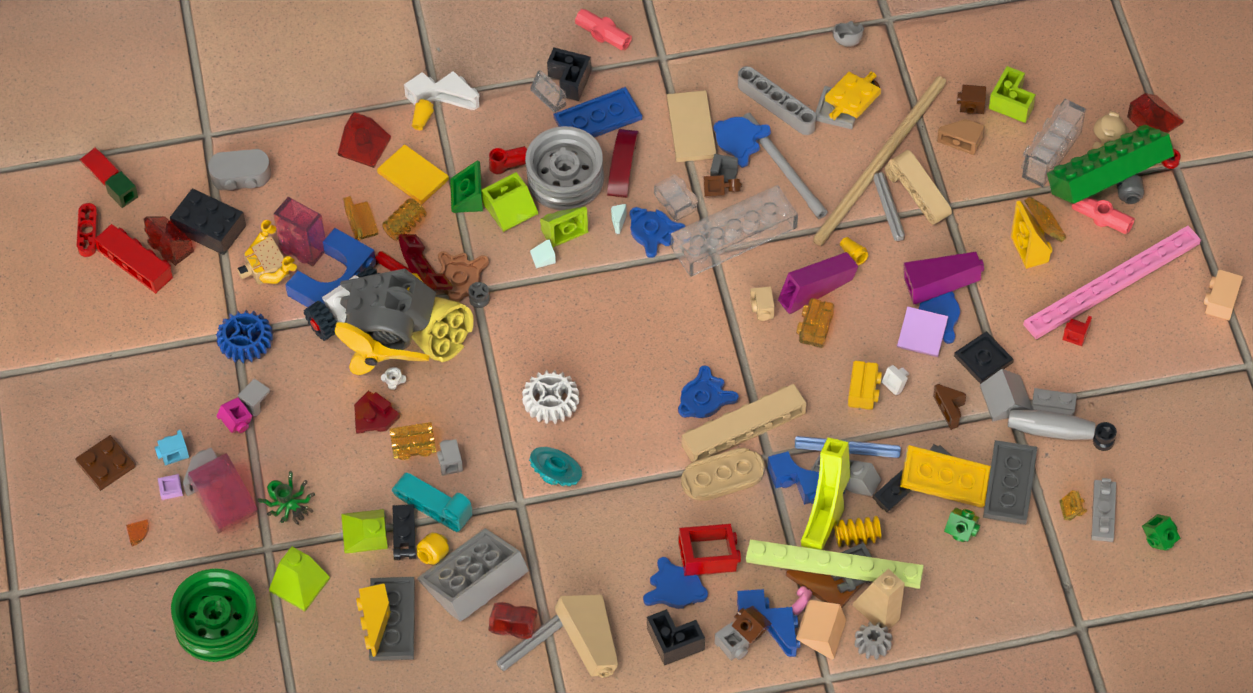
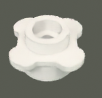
M397 367L387 369L385 374H382L381 380L388 384L389 389L394 390L397 385L406 382V376L402 375Z

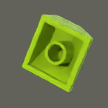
M585 206L550 213L540 219L541 231L546 240H550L552 247L588 233V216Z
M384 509L341 514L345 554L388 549Z
M291 546L278 564L269 592L306 611L330 580V576L309 555Z

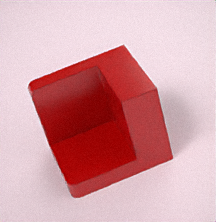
M1088 315L1085 323L1075 319L1067 322L1062 340L1083 346L1091 327L1092 316Z

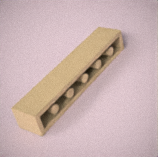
M794 384L788 387H781L773 394L764 395L751 404H744L738 410L727 412L714 421H707L703 426L686 431L682 435V447L691 462L720 454L806 414V402Z

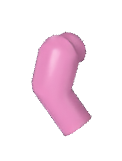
M805 586L798 589L797 595L799 598L791 606L793 614L797 616L806 608L808 601L812 597L811 590H808Z

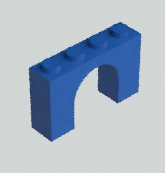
M334 228L323 241L324 253L344 264L347 268L345 273L335 281L319 282L297 271L285 284L287 296L307 308L316 301L324 303L322 297L340 286L341 281L349 280L368 266H375L374 249Z

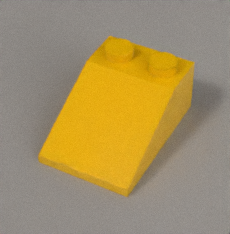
M1016 201L1011 239L1025 268L1048 263L1052 253L1050 242L1046 241L1044 231L1021 201Z

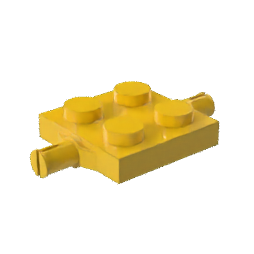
M870 71L865 78H860L848 72L825 95V101L835 107L829 113L831 119L836 120L841 113L858 118L881 94V88L871 84L877 77L873 71Z

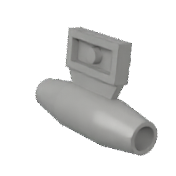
M1034 388L1033 410H1010L1009 428L1031 435L1064 440H1091L1094 438L1095 422L1073 416L1077 394Z

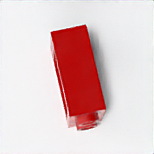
M731 524L679 528L678 545L684 576L736 572L737 564L741 562V553L739 549L736 550L737 534L732 531ZM726 539L729 555L694 558L691 542Z

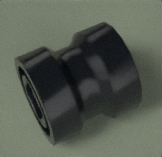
M1101 422L1096 426L1093 445L1098 450L1108 451L1114 446L1117 433L1115 426L1109 422Z

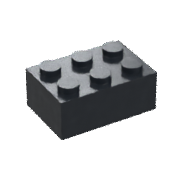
M193 188L170 216L174 232L222 255H225L246 227L242 211Z

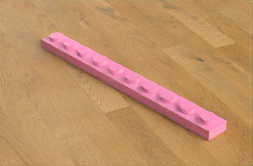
M1186 226L1024 320L1023 325L1035 339H1038L1200 244L1201 239L1189 226Z

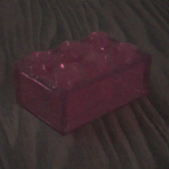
M287 197L273 213L280 249L285 254L293 255L301 263L314 266L324 254L323 241L325 239L322 215Z
M227 453L188 472L187 478L218 534L257 513L258 509Z

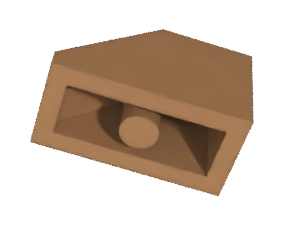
M967 119L941 126L938 130L937 142L975 155L983 139L985 126Z

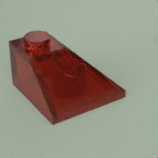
M1144 93L1130 102L1127 117L1137 127L1148 125L1169 133L1184 123V120L1158 95Z
M353 112L344 126L338 156L374 168L388 145L391 135L372 118Z

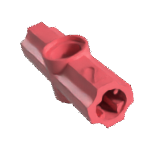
M581 9L575 18V24L591 32L592 37L600 43L606 41L620 50H626L632 41V36L617 28L615 23L608 17L600 18L586 9Z
M1087 197L1072 204L1073 210L1092 218L1094 223L1100 227L1109 226L1119 232L1128 234L1134 224L1135 218L1114 209L1113 205L1106 200L1097 201Z

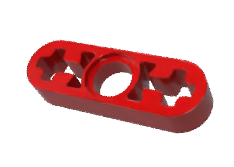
M92 203L82 204L78 210L76 245L79 254L83 257L94 255L97 249L94 239L97 237L98 212L96 206ZM88 211H91V212L89 213V219H90V220H88V219L86 218V214H87ZM85 227L93 228L89 233L82 232ZM85 240H88L89 246L87 249H84L86 246Z

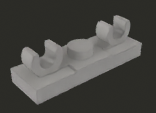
M1102 478V481L1094 480L1091 540L1113 542L1116 482H1111V479Z

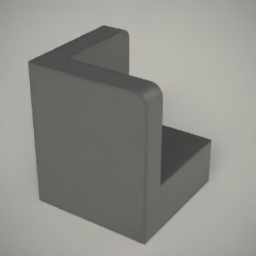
M714 154L710 176L724 175V183H728V179H736L738 158Z

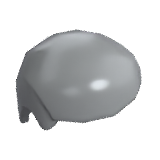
M853 21L846 24L839 23L833 28L832 34L837 43L845 47H851L860 42L864 28L862 24L855 26Z

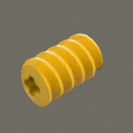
M874 516L872 522L869 517H865L864 523L861 518H857L855 524L852 519H848L846 525L843 520H839L838 526L835 523V537L838 547H841L842 541H845L847 547H849L851 540L854 541L856 546L859 544L860 539H862L865 545H867L868 538H871L873 544L876 543L877 537L881 540V527L878 516Z

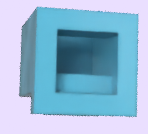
M181 430L177 431V435L167 436L157 441L158 446L154 447L158 459L162 458L165 465L189 458Z

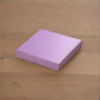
M907 307L897 348L938 357L948 316Z

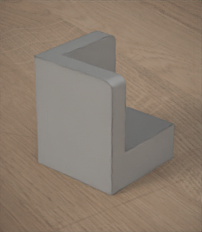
M254 378L238 394V398L251 415L257 417L261 413L260 402L270 393V390Z

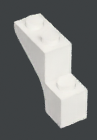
M454 71L437 83L431 77H427L421 72L404 84L405 97L414 105L420 99H424L430 102L442 101L470 110L480 107V96L477 90L471 88L462 76H458Z

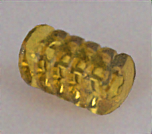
M406 199L404 204L400 205L393 212V215H390L388 220L382 223V227L390 238L397 241L399 234L410 233V227L415 228L416 222H421V216L426 217L427 212L415 199Z

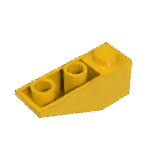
M385 583L360 588V597L356 598L358 611L363 610L364 614L363 617H360L362 630L367 629L368 636H364L367 650L371 649L373 657L377 655L391 613Z

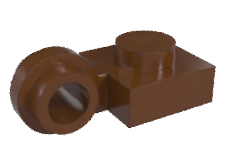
M724 175L703 177L704 197L725 196V188H728V192L741 191L742 183H740V179H728V183H724Z

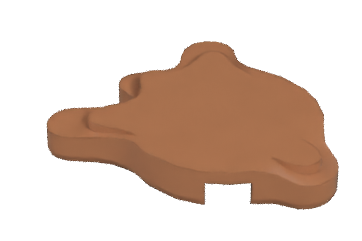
M440 252L438 254V261L442 266L440 273H444L453 285L452 290H443V292L449 296V300L460 302L464 297L469 296V287L475 282H480L482 270L489 265L488 257L481 255L469 261L466 253L452 256L448 252Z

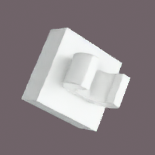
M892 365L887 368L882 383L893 394L898 395L902 392L908 379L906 376L909 373L904 368L898 370Z

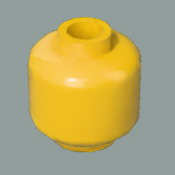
M434 532L427 534L417 545V556L425 564L435 565L449 552L446 537Z

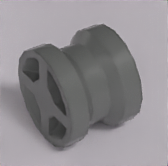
M482 282L473 283L468 289L469 302L475 308H483L490 301L489 288Z

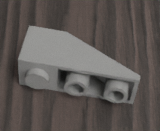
M819 455L810 471L820 472L821 455ZM849 460L850 479L845 489L855 494L872 496L881 482V478L873 464Z

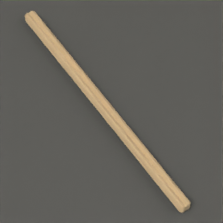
M941 76L936 77L813 238L815 244L821 246L825 243L874 179V174L881 170L946 85L945 78Z

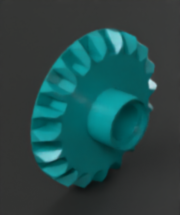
M538 447L530 454V466L548 484H560L563 487L565 485L571 487L576 485L582 477V469L579 464L568 454L558 449Z

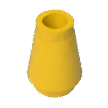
M420 99L415 104L411 125L414 129L423 130V127L433 114L434 105L430 101Z
M849 237L841 240L840 247L850 255L857 265H861L867 260L868 252L865 247Z

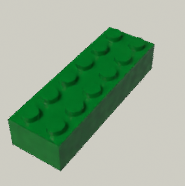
M1142 125L1131 133L1121 135L1119 139L1104 143V146L1098 149H1091L1081 157H1074L1064 165L1055 166L1053 170L1047 172L1052 195L1075 204L1173 157L1174 152L1170 135L1148 125Z

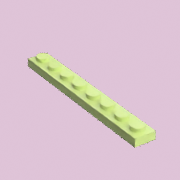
M751 539L746 555V563L873 582L889 569L905 583L904 586L919 589L924 565Z

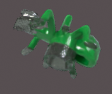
M289 471V485L273 480L267 486L269 496L275 502L258 498L257 501L265 503L268 507L280 505L276 512L273 510L267 512L268 516L274 515L276 517L286 507L285 515L280 520L281 523L288 521L289 510L292 509V519L299 525L296 517L302 521L304 520L302 514L309 516L308 511L313 513V510L308 506L298 505L297 503H309L311 497L315 496V493L308 494L306 499H295L303 494L304 487L308 481L304 480L299 492L293 494V472Z

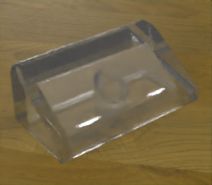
M539 70L530 90L556 113L566 106V93L545 73Z

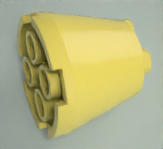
M435 297L429 324L425 329L413 332L412 339L425 354L430 355L429 358L446 362L454 358L464 348L462 343L468 332H472L473 314L468 307L460 302Z

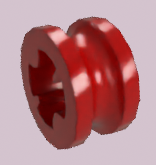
M1173 149L1174 156L1172 159L1175 158L1173 161L1170 158L1162 161L1164 167L1174 169L1179 165L1181 155L1176 149Z

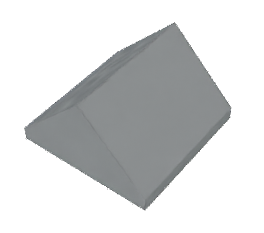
M1001 369L980 384V389L992 422L1009 418L1010 410H1033L1022 378L1018 374Z

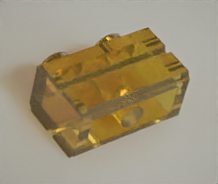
M811 298L809 304L804 305L802 311L804 320L798 323L796 334H799L800 343L811 344L819 348L824 347L834 314L833 303Z
M432 422L389 429L394 459L406 460L416 455L426 457L436 452Z

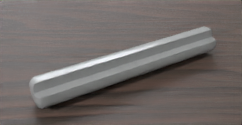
M884 173L874 174V182L895 241H902L905 238V233Z
M556 614L496 661L497 666L502 671H505L560 629L563 624L558 615Z

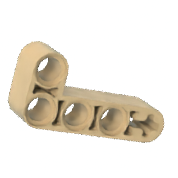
M906 150L888 162L885 167L887 177L892 182L901 181L931 224L935 225L952 214L948 202L911 151Z

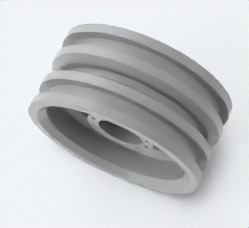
M568 126L551 128L539 134L527 149L526 170L528 187L533 197L542 205L554 210L584 207L592 202L600 193L604 182L603 154L597 140L586 131Z

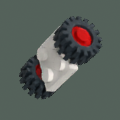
M368 266L350 279L380 273H377V270L372 266ZM341 285L322 297L324 303L316 301L303 312L313 332L315 331L316 335L321 340L323 339V341L335 335V327L338 322L345 323L346 309L340 304L342 297L350 295V292Z

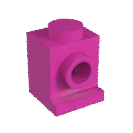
M238 397L222 404L216 416L218 420L221 419L231 433L236 431L243 433L249 428V423L252 419L251 413Z

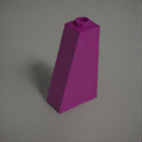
M845 252L789 272L778 301L788 314H792L852 281L858 265Z
M977 252L904 262V281L913 305L980 281L981 272L984 271V263L982 259H979Z

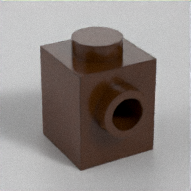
M963 84L962 92L957 94V104H960V112L984 114L986 86Z
M751 606L747 609H740L734 616L736 621L731 626L752 644L760 639L772 623L754 606Z

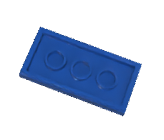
M626 87L553 114L558 127L579 128L594 138L642 120V114Z

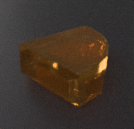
M148 520L126 525L131 546L139 544L147 536L149 530Z

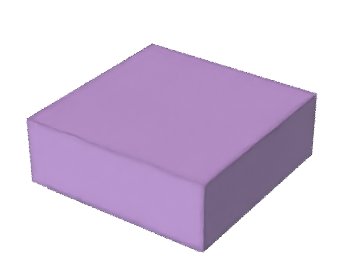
M179 474L158 478L162 500L183 496Z

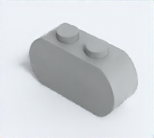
M260 149L219 152L210 159L208 164L212 184L219 190L262 187L271 177L268 156Z

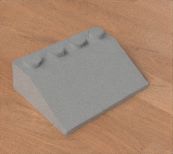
M485 528L417 579L449 614L461 622L494 596L504 591L513 582L520 579L529 570L519 550Z

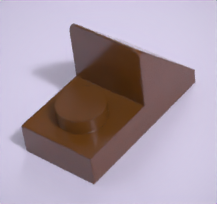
M940 384L935 385L933 397L950 430L958 428L961 418V412L958 407L965 405L966 394Z

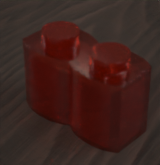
M505 602L494 603L489 617L488 631L497 635L511 634L520 639L532 638L538 611L529 606L515 607Z

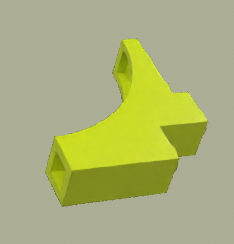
M829 437L820 452V472L816 496L807 527L801 539V546L823 550L835 523L836 525L838 524L843 514V492L850 479L849 442Z

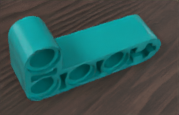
M404 473L392 488V492L397 498L407 504H414V508L455 532H460L473 515L471 502L466 496L457 492L451 498L410 473Z

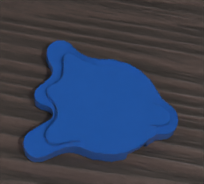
M732 117L724 121H718L713 127L721 150L737 157L738 165L742 168L748 166L750 155L760 150V145L756 141L771 134L769 125H755L743 117Z
M634 207L630 210L631 235L638 243L644 246L646 256L649 258L657 255L658 244L670 246L674 236L683 235L686 232L685 224L671 221L666 214L657 209L656 212H647V209Z
M951 291L921 302L919 305L920 310L948 316L943 341L947 344L953 343L955 341L953 328L960 317V307L954 298V293Z
M703 365L699 368L697 377L683 387L678 413L685 418L711 417L721 407L737 403L739 396L735 391H723L724 380L712 376L709 366Z
M661 557L657 562L659 571L650 577V583L656 589L643 596V602L646 606L665 604L672 608L683 609L684 606L691 603L695 604L706 601L708 591L702 586L697 575L684 576L683 567L675 566L668 558Z

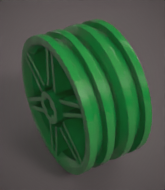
M225 569L202 570L186 578L173 595L171 615L176 638L181 647L191 656L208 662L226 661L243 653L254 641L259 626L256 599L251 586L240 575ZM225 597L232 598V601L228 602ZM192 614L195 618L191 619L189 615Z

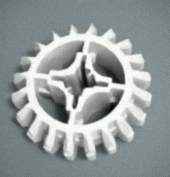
M546 370L544 375L538 372L537 378L531 376L530 382H526L525 389L522 392V401L526 412H530L531 418L536 417L538 422L544 419L546 424H548L549 420H553L554 424H556L558 419L564 422L565 416L571 418L572 412H576L579 403V390L576 383L572 382L570 376L565 377L563 372L558 375L556 370L552 374H549ZM564 392L567 394L565 401L561 399ZM537 393L540 394L539 401L534 399Z

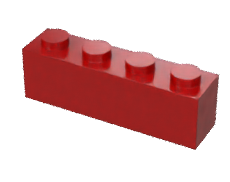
M111 224L94 239L98 252L155 294L173 278L171 265L166 260L159 259L151 249L147 250L136 238L132 239L120 227L117 228Z

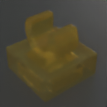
M1072 490L1059 501L1064 520L1071 521L1076 516H1082L1087 512V509H1083L1082 504L1085 500L1080 498L1079 491Z

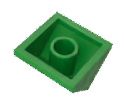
M477 160L450 178L451 211L454 213L483 211L480 161Z

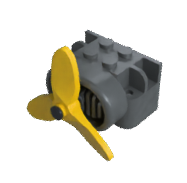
M406 269L340 282V285L349 291L350 295L341 298L340 304L346 309L345 313L347 315L345 323L338 322L336 324L335 334L350 349L355 351L349 365L350 371L353 374H366L377 365V362L388 359L429 361L430 355L405 351L404 349L410 346L413 332L421 331L429 324L436 296L435 291Z

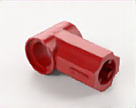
M523 146L509 150L502 148L492 149L489 153V170L494 174H502L507 168L525 165L527 148Z

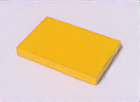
M405 144L377 168L378 174L421 205L449 180L447 174Z

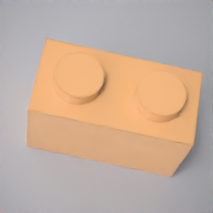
M1218 270L1217 276H1212L1209 285L1212 292H1207L1204 305H1207L1205 313L1230 320L1243 276Z

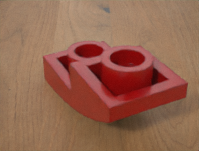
M93 148L79 159L104 186L105 181L119 173L115 166L97 148Z

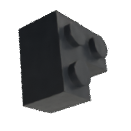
M553 47L547 61L548 77L560 80L561 97L576 101L580 100L592 71L591 57Z
M667 609L647 616V631L664 665L705 650V636L697 620L675 627Z

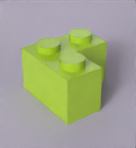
M1006 66L991 93L989 109L1026 123L1034 108L1036 94L1022 89L1025 77L1024 72Z

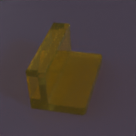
M351 196L344 197V209L354 239L362 240L378 235V229L369 203L366 201L354 205Z

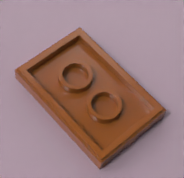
M789 569L786 572L788 578L801 587L805 586L808 590L810 589L812 595L822 602L840 604L841 608L845 606L863 585L856 586V589L850 592L847 590L840 593L837 585L844 582L842 578L834 581L831 575L793 569Z

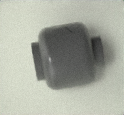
M1135 174L1117 183L1119 199L1127 204L1139 202L1144 196L1143 179Z

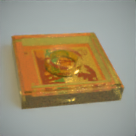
M1028 197L1024 200L1043 232L1060 242L1067 238L1047 206L1033 197Z

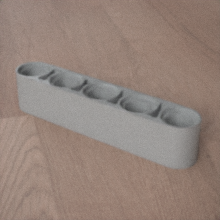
M745 66L738 71V88L740 91L799 133L810 135L815 131L816 114L813 110L752 67Z

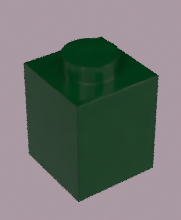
M122 171L105 181L108 194L121 208L138 198L136 186Z

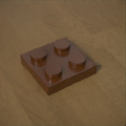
M111 435L75 458L76 463L100 491L135 468V463Z

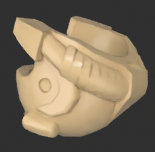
M1110 111L1109 114L1096 121L1093 129L1101 143L1095 142L1092 149H1098L1104 146V143L1119 139L1125 133H1130L1118 113Z

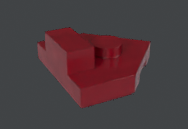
M368 390L354 404L356 434L377 430V432L387 431L400 418V413L393 409L391 403L377 392L373 394Z

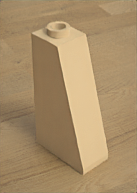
M887 569L856 599L853 606L872 624L876 626L880 622V628L887 626L889 630L900 620L905 583Z
M560 596L555 606V611L590 676H599L601 678L611 676L617 668L618 662L603 596Z

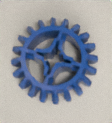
M237 310V315L229 314V319L223 318V324L219 325V331H217L216 336L221 353L225 354L228 359L233 358L234 362L241 359L243 364L246 359L252 362L254 357L260 359L261 353L266 354L267 348H271V342L273 341L272 327L262 314L257 315L255 311L249 314L247 310L241 314Z

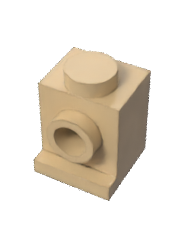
M771 286L751 288L750 303L752 312L757 314V320L766 321L774 319V301Z

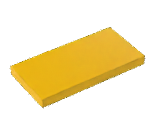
M908 445L900 487L983 508L985 506L991 466Z

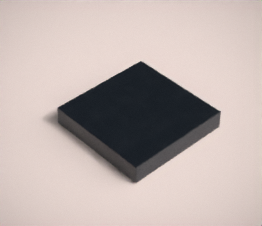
M987 331L954 352V357L980 384L1001 369L1007 368L1014 361Z

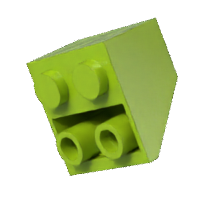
M517 172L481 190L483 205L503 232L538 214L530 192Z

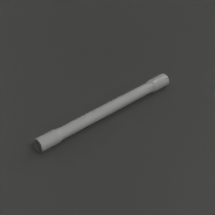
M746 113L743 118L748 119L753 124L760 125L751 113ZM768 136L758 139L807 202L808 207L818 219L825 217L828 211L818 198L812 194Z

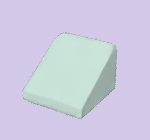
M626 204L612 206L611 219L616 234H620L626 219Z
M546 240L530 250L536 268L556 263L555 253L550 240Z

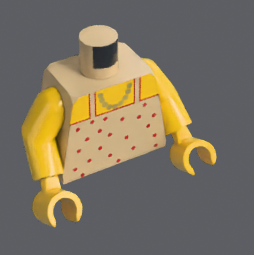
M264 220L261 223L263 231H260L244 253L246 264L237 268L241 279L252 275L257 284H278L283 278L290 276L289 270L295 271L297 269V265L293 263L295 259L290 256L284 258L272 236H268V234L276 232V226L271 225L272 222L269 220Z

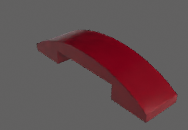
M618 130L611 161L607 196L623 198L628 196L631 168L639 131Z
M399 234L400 248L410 271L418 274L423 283L431 289L452 290L453 285L444 273H436L422 254L425 246L416 234Z

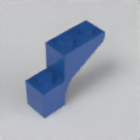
M789 451L769 456L767 468L775 489L780 487L787 488L796 483L804 505L814 504L819 472L806 470L796 465Z
M764 589L737 591L738 611L742 608L747 609L754 606L772 623L767 630L784 653L789 657H796V650L800 648V641L796 639L797 635H795V628H798V617L793 615L792 607L769 608V597H764Z

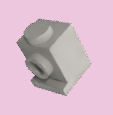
M457 440L441 441L439 444L441 451L437 452L442 476L462 472V460Z
M733 622L715 633V645L719 646L731 661L734 658L742 659L748 653L747 649H749V642L731 626Z

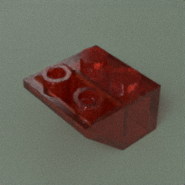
M146 216L143 219L145 224L144 231L148 236V244L152 249H157L167 262L170 261L176 266L194 252L191 239L165 216Z

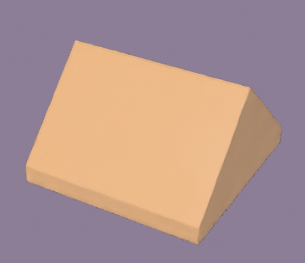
M809 600L796 639L826 657L834 659L846 623L840 604Z

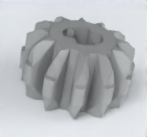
M871 621L868 623V627L860 626V631L855 633L856 640L854 643L855 647L859 648V655L866 653L867 659L874 655L876 660L879 658V654L885 657L887 650H890L892 646L890 642L892 641V635L888 633L887 626L880 628V622L874 626Z

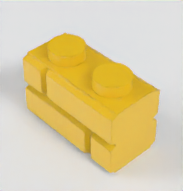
M853 361L848 397L849 407H861L862 409L872 410L874 402H878L880 390H876V384H881L882 372H878L877 363Z

